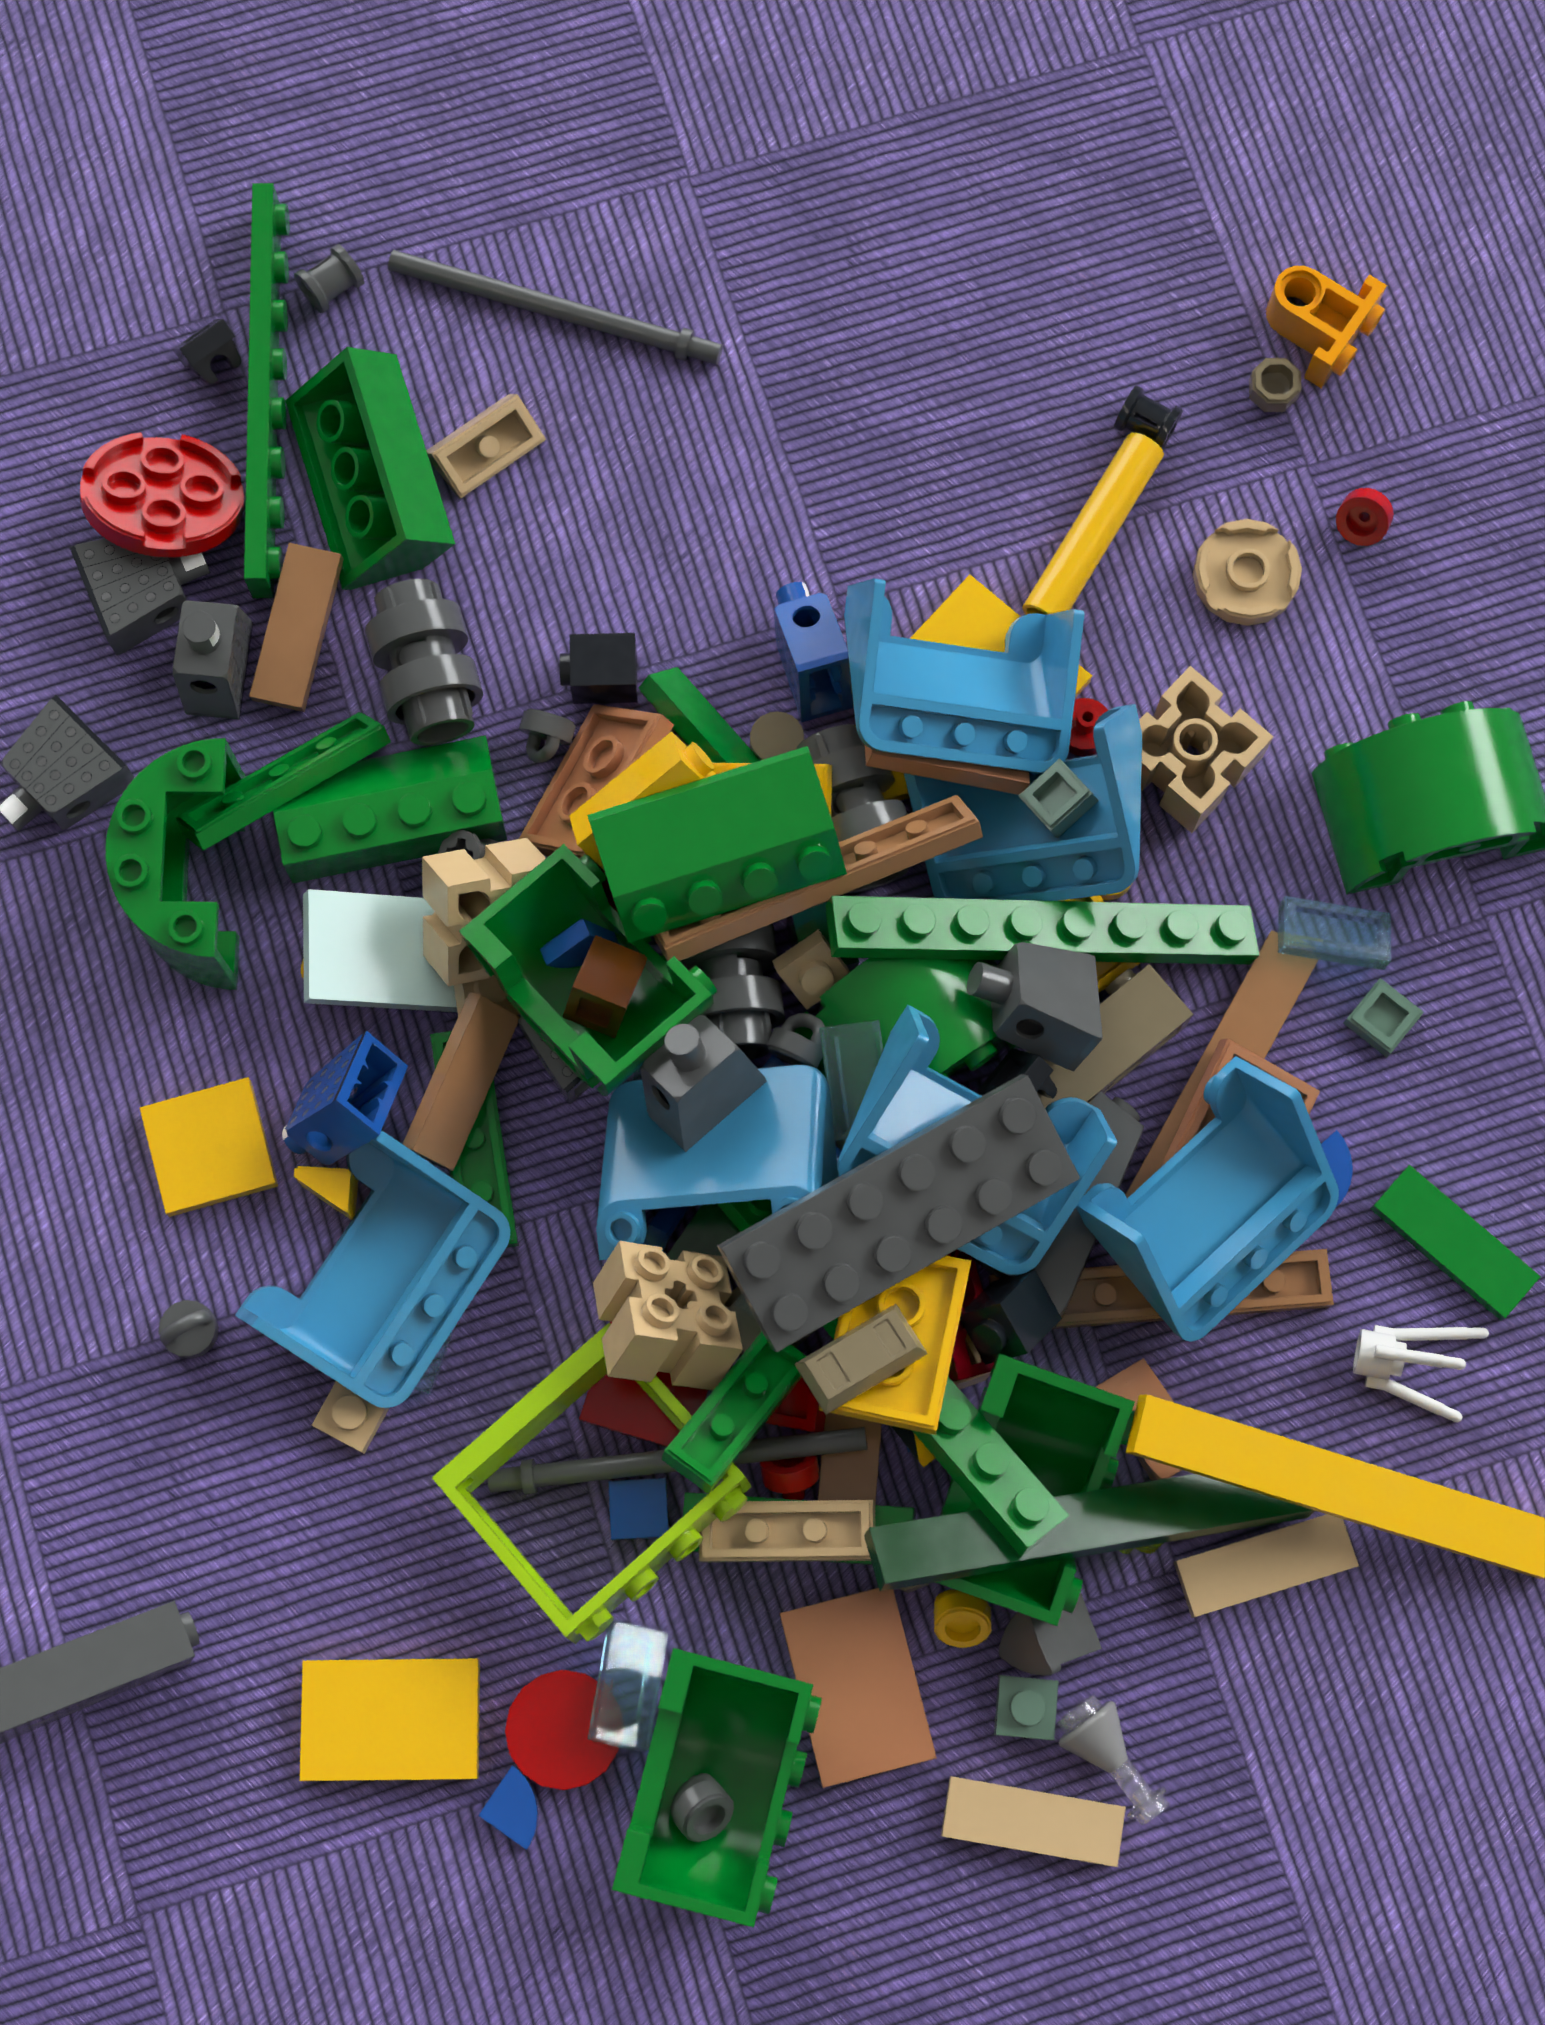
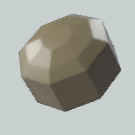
M1265 358L1252 371L1249 378V399L1263 412H1285L1299 398L1302 390L1301 371L1287 358Z

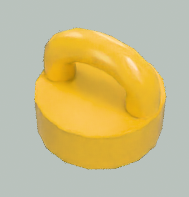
M955 1589L939 1593L934 1602V1632L936 1636L946 1645L957 1648H969L979 1645L991 1633V1608L986 1600Z

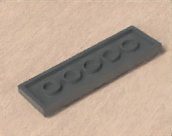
M1021 1074L717 1245L771 1349L778 1352L1079 1180L1080 1176L1029 1076Z

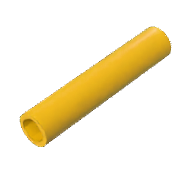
M1130 433L1126 436L1025 601L1022 609L1026 615L1032 613L1047 615L1072 608L1163 459L1164 452L1155 441L1139 433Z

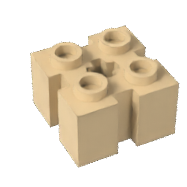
M1189 666L1161 696L1154 716L1146 712L1139 721L1142 730L1141 790L1143 791L1153 782L1164 792L1159 806L1189 832L1193 833L1221 803L1229 785L1231 784L1235 788L1263 758L1274 736L1241 708L1232 717L1218 707L1223 693L1192 666ZM1189 746H1193L1198 749L1199 754L1191 755L1186 750Z
M528 838L485 845V855L481 859L474 860L465 849L422 857L423 898L435 911L433 915L423 916V956L447 986L490 978L465 943L459 931L546 859Z
M624 1241L618 1242L593 1282L599 1320L612 1322L602 1337L608 1377L651 1382L657 1372L670 1373L672 1385L714 1390L743 1350L736 1312L729 1311L724 1306L732 1292L723 1256L683 1250L677 1260H670L662 1251V1247Z

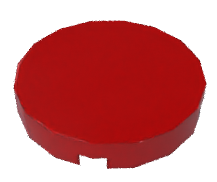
M569 1670L541 1674L525 1685L509 1707L505 1727L509 1754L522 1774L540 1786L560 1790L588 1785L605 1773L619 1752L623 1732L618 1704L606 1686L588 1674Z

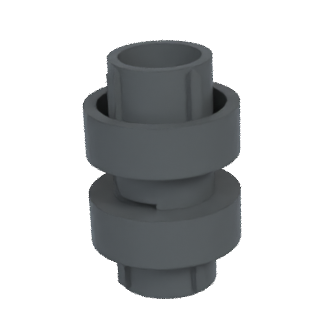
M429 579L404 580L385 587L374 597L377 610L376 616L366 625L365 634L374 665L381 669L391 670L381 679L379 684L388 719L394 723L406 725L410 741L417 745L443 744L465 736L475 726L472 717V707L482 699L483 689L473 658L457 654L468 643V634L460 606L454 601L442 599L439 585Z
M845 724L822 730L809 736L797 746L796 749L808 746L814 764L832 765L831 818L838 842L908 814L902 801L884 799L882 793L886 792L894 784L895 778L890 770L866 766L865 744L858 736L856 725ZM909 868L850 892H862L886 885L906 874Z
M773 924L680 961L688 970L694 966L700 968L715 985L717 993L713 995L714 1004L703 1015L733 1041L749 1060L760 1058L769 1053L766 1044L772 1034L771 1029L779 1026L785 1020L781 983L776 979L763 976V972L774 966L772 961L778 957Z

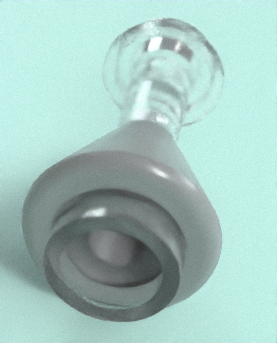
M1091 1694L1057 1721V1724L1065 1733L1059 1739V1746L1110 1773L1134 1805L1127 1814L1129 1819L1135 1817L1142 1826L1168 1807L1169 1802L1163 1796L1167 1791L1165 1787L1152 1791L1129 1761L1114 1701L1101 1704L1097 1697Z

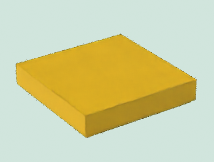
M249 1077L139 1107L165 1213L169 1217L278 1187L256 1096Z

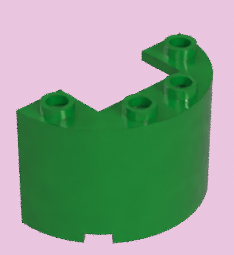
M1471 701L1459 702L1442 709L1440 715L1421 719L1419 713L1398 716L1387 723L1388 730L1369 736L1356 743H1343L1324 751L1325 760L1311 774L1346 895L1397 884L1410 868L1497 848H1500L1503 860L1545 850V793L1523 720L1518 712L1512 710V708L1475 709Z
M226 738L195 741L165 753L146 766L131 781L120 797L111 816L106 838V866L111 887L122 909L149 945L171 968L181 975L206 986L237 990L240 937L236 931H218V902L187 901L190 840L182 834L175 820L178 815L211 796L225 795V788L246 777ZM245 827L237 832H245Z
M563 844L459 932L485 972L490 977L495 975L501 989L507 994L505 996L506 999L543 1042L589 1087L594 1088L601 1082L602 1085L597 1090L601 1095L608 1096L635 1073L648 1057L665 1044V1036L672 1027L678 1024H688L695 1017L702 1015L714 1004L713 995L717 993V989L708 976L697 966L688 970L675 956L667 961L664 954L659 956L648 944L652 941L650 936L628 943L619 914L610 906L602 887V883L607 880L604 873L588 855L584 854L578 859ZM580 919H585L613 931L620 945L644 954L647 957V962L615 1039L563 1018L572 986L581 966L571 968L547 966L540 951L543 945Z
M868 958L819 997L822 1001L819 1002V1012L816 1017L822 1020L827 1029V1036L822 1046L825 1054L818 1070L825 1076L829 1084L832 1111L836 1114L846 1131L851 1129L890 1032L907 1004L928 1015L934 1021L939 1032L940 1045L928 1067L946 1077H950L965 1065L971 1071L978 1069L1006 1046L1010 1050L1011 1048H1020L998 1038L993 1032L991 1001L969 995L967 992V981L973 966L977 962H982L996 967L997 964L994 960ZM800 1027L795 1030V1033L809 1040L813 1035L809 1028Z
M999 1353L989 1375L991 1379L988 1388L984 1387L976 1409L1053 1497L1111 1488L1119 1465V1460L1114 1458H1116L1120 1444L1126 1446L1128 1444L1135 1411L1132 1410L1135 1401ZM952 1478L940 1516L978 1510L979 1508ZM1075 1558L935 1583L1057 1626L1062 1610L1073 1613L1083 1580L1074 1577L1076 1564Z
M673 1648L658 1705L659 1712L631 1823L625 1835L612 1887L613 1891L754 1927L758 1912L770 1913L778 1881L777 1877L767 1875L773 1845L785 1847L793 1812L782 1809L787 1786L799 1788L807 1757L806 1752L796 1750L797 1745L800 1742L802 1731L814 1733L822 1701L821 1697L811 1695L814 1684ZM705 1773L711 1775L733 1800L734 1811L729 1823L718 1835L709 1840L694 1842L688 1840L673 1822L671 1804L674 1795L683 1783L692 1776Z

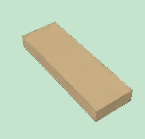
M746 1501L743 1507L731 1518L724 1522L716 1518L700 1532L703 1541L699 1545V1561L702 1563L871 1561L864 1535L869 1527H875V1501Z
M1328 1514L1174 1561L1192 1618L1359 1566L1344 1520Z
M950 1776L941 1836L1118 1867L1126 1807Z

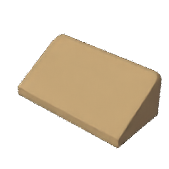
M508 394L426 451L431 464L457 497L461 499L544 442L546 438L518 394Z

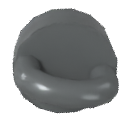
M527 709L524 711L519 726L520 731L529 735L526 753L529 759L535 763L549 761L557 752L559 744L571 745L576 729L574 722L537 709ZM541 740H546L544 747L540 750Z
M799 1013L787 1018L781 1028H774L766 1047L772 1055L790 1065L804 1064L818 1069L825 1054L822 1046L826 1040L827 1029L822 1020L816 1016ZM800 1027L809 1028L813 1035L809 1040L795 1033V1030Z
M183 1300L174 1303L164 1312L160 1319V1341L168 1351L181 1358L194 1359L205 1355L213 1348L218 1338L219 1326L216 1316L208 1307L197 1301Z
M705 1773L692 1776L683 1783L674 1795L671 1804L673 1822L688 1840L694 1842L709 1840L718 1835L727 1826L734 1811L733 1800L711 1775Z

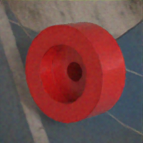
M1356 489L1344 498L1337 511V529L1347 541L1355 545L1369 546L1376 544L1384 538L1393 521L1394 512L1392 504L1384 494L1375 489Z
M1090 698L1075 700L1069 746L1070 753L1077 756H1090L1097 753L1093 738L1094 726L1098 718L1108 711L1099 701Z
M817 1456L760 1462L764 1486L773 1492L782 1493L783 1499L802 1500L805 1497V1489L814 1485L820 1474Z

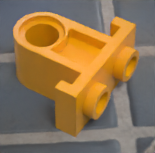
M1293 266L1285 269L1278 276L1266 307V319L1270 327L1278 334L1313 355L1304 378L1322 389L1333 372L1341 377L1358 351L1352 344L1360 332L1369 337L1386 310L1379 303L1387 285L1368 275L1357 296L1315 269L1307 266ZM1296 297L1301 299L1306 305H1293L1286 298Z

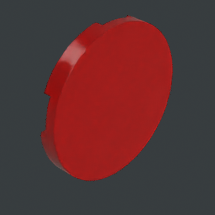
M139 432L109 441L88 458L83 467V475L80 481V504L90 525L113 544L148 556L182 557L212 549L224 542L235 532L243 516L244 490L241 484V474L226 455L210 444L183 434L180 440L159 437L143 438L142 433Z

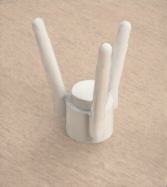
M1374 1325L1373 1331L1361 1329L1355 1349L1353 1374L1366 1376L1365 1387L1384 1390L1457 1423L1462 1420V1414L1459 1411L1389 1379L1390 1375L1401 1377L1405 1362L1462 1370L1466 1367L1465 1360L1440 1354L1407 1350V1344L1398 1341L1484 1339L1488 1337L1489 1331L1486 1328H1389Z

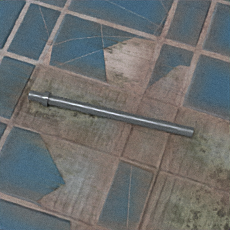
M393 250L389 258L388 270L671 351L675 353L676 359L687 361V358L691 357L718 365L721 358L723 344L694 336V330L683 328L681 332L397 250Z
M865 1427L752 1439L734 1464L739 1465L868 1450ZM664 1450L536 1464L534 1459L521 1460V1466L499 1468L488 1478V1487L490 1493L523 1489L524 1494L527 1495L538 1493V1487L677 1471L661 1460Z

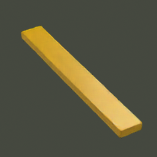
M1148 1394L1139 1395L1125 1453L1534 1578L1545 1579L1544 1517Z

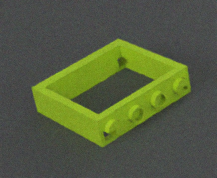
M610 1323L606 1324L432 1477L563 1635L574 1644L582 1638L589 1642L603 1633L614 1620L611 1612L627 1598L634 1602L650 1591L659 1580L655 1573L672 1557L679 1562L690 1555L703 1541L700 1532L716 1518L724 1522L736 1514L748 1499L744 1493L752 1487L746 1476L733 1463L721 1478L723 1481L576 1613L573 1614L471 1493L607 1374L602 1337L611 1325ZM656 1375L651 1382L635 1380L675 1427L681 1431L692 1415Z

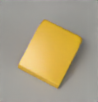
M308 1166L294 1168L293 1177L302 1187L350 1220L353 1219L356 1214L358 1180L355 1179L349 1169Z

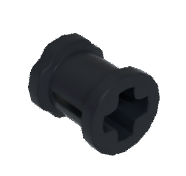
M1135 385L1119 412L1114 428L1119 431L1127 428L1134 433L1145 435L1155 441L1163 450L1180 420L1183 409L1178 406L1170 409L1143 395L1144 389Z

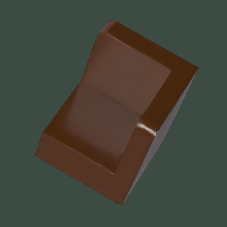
M595 935L572 986L563 1018L615 1039L647 962V957L644 954Z

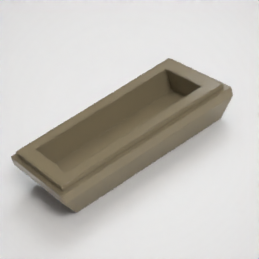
M894 1304L796 1362L795 1367L823 1412L827 1415L927 1355V1351L897 1304Z

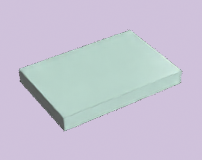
M308 889L303 894L304 1003L457 1012L454 985L447 986L423 956V916L433 915L435 911L424 898Z

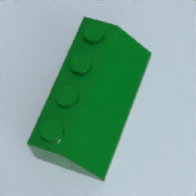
M346 347L288 397L285 402L330 551L340 553L344 558L339 577L342 590H353L424 569L454 546L455 541L397 355Z
M486 735L360 760L273 810L282 863L293 884L438 854L442 841L452 833L460 830L476 834L479 840L487 838L497 842L507 840Z
M808 746L587 815L628 943L847 874L835 827Z

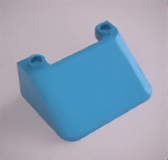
M873 578L847 587L844 620L855 723L858 736L867 747L880 752L1034 773H1044L1059 758L1063 762L1066 760L1070 746L1085 616L1083 610L1070 609L1047 615L1038 613L1023 615L1011 624L1006 633L1005 652H997L890 636L892 609L889 601L884 596L886 581Z
M1136 704L1114 707L1098 718L1093 731L1097 755L1064 761L1067 767L1099 801L1058 838L1050 832L1017 794L904 773L913 812L958 795L979 820L982 830V838L925 861L934 897L1061 901L1114 894L1128 888L1136 880L1140 864L1142 730ZM1029 772L1030 784L1043 773Z
M908 1004L890 1032L839 1156L837 1164L839 1177L982 1097L928 1067L939 1049V1032L934 1021L928 1015ZM1073 1097L1062 1098L1050 1103L1045 1108L1080 1179L963 1245L958 1250L1008 1275L1027 1273L1039 1264L1117 1144V1139L1101 1110L1081 1099Z
M1237 1056L1228 1062L1216 1075L1211 1077L1205 1086L1204 1100L1210 1104L1215 1116L1211 1122L1128 1198L1116 1186L1109 1183H1100L1094 1185L1076 1206L1086 1227L1177 1336L1189 1342L1197 1341L1208 1334L1323 1225L1333 1213L1339 1197L1338 1185L1300 1092Z
M804 1064L758 1068L767 1082L687 1152L649 1117L642 1080L629 1081L616 1088L611 1095L608 1106L596 1226L599 1260H608L619 1241L644 1243L647 1234L645 1210L771 1199L772 1214L838 1178L830 1089L825 1076L818 1069Z
M381 1131L380 1135L346 1155L348 1169L353 1173L355 1179L370 1188L371 1192L301 1297L297 1298L278 1286H263L248 1295L235 1316L372 1405L381 1408H391L403 1403L424 1375L505 1251L510 1240V1226L507 1218L500 1210L387 1133Z

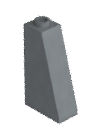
M1101 1091L1089 1104L1101 1110L1117 1139V1144L1085 1194L1094 1185L1100 1183H1109L1120 1188L1144 1129V1126L1138 1122L1140 1120L1139 1114L1130 1104L1119 1097H1114L1111 1100ZM1077 1208L1074 1209L1039 1264L1032 1269L1036 1270L1061 1318H1063L1097 1241L1084 1224ZM975 1259L979 1265L999 1279L1013 1276L1002 1273Z
M172 1601L1 1667L0 1744L190 1664L195 1657L192 1647L200 1645L199 1636L190 1613L187 1611L180 1614L175 1601Z

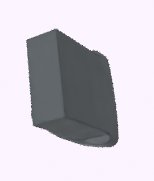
M1080 1593L1073 1613L1062 1610L1057 1626L1017 1612L1006 1626L999 1646V1655L1007 1663L1023 1672L1045 1676L1060 1672L1061 1664L1100 1650L1102 1647Z

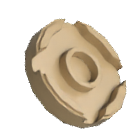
M1251 519L1226 522L1205 539L1197 552L1192 575L1197 595L1210 612L1226 622L1246 626L1269 622L1286 610L1299 589L1302 567L1298 551L1290 540L1287 542L1282 535L1278 534L1279 530L1266 522Z

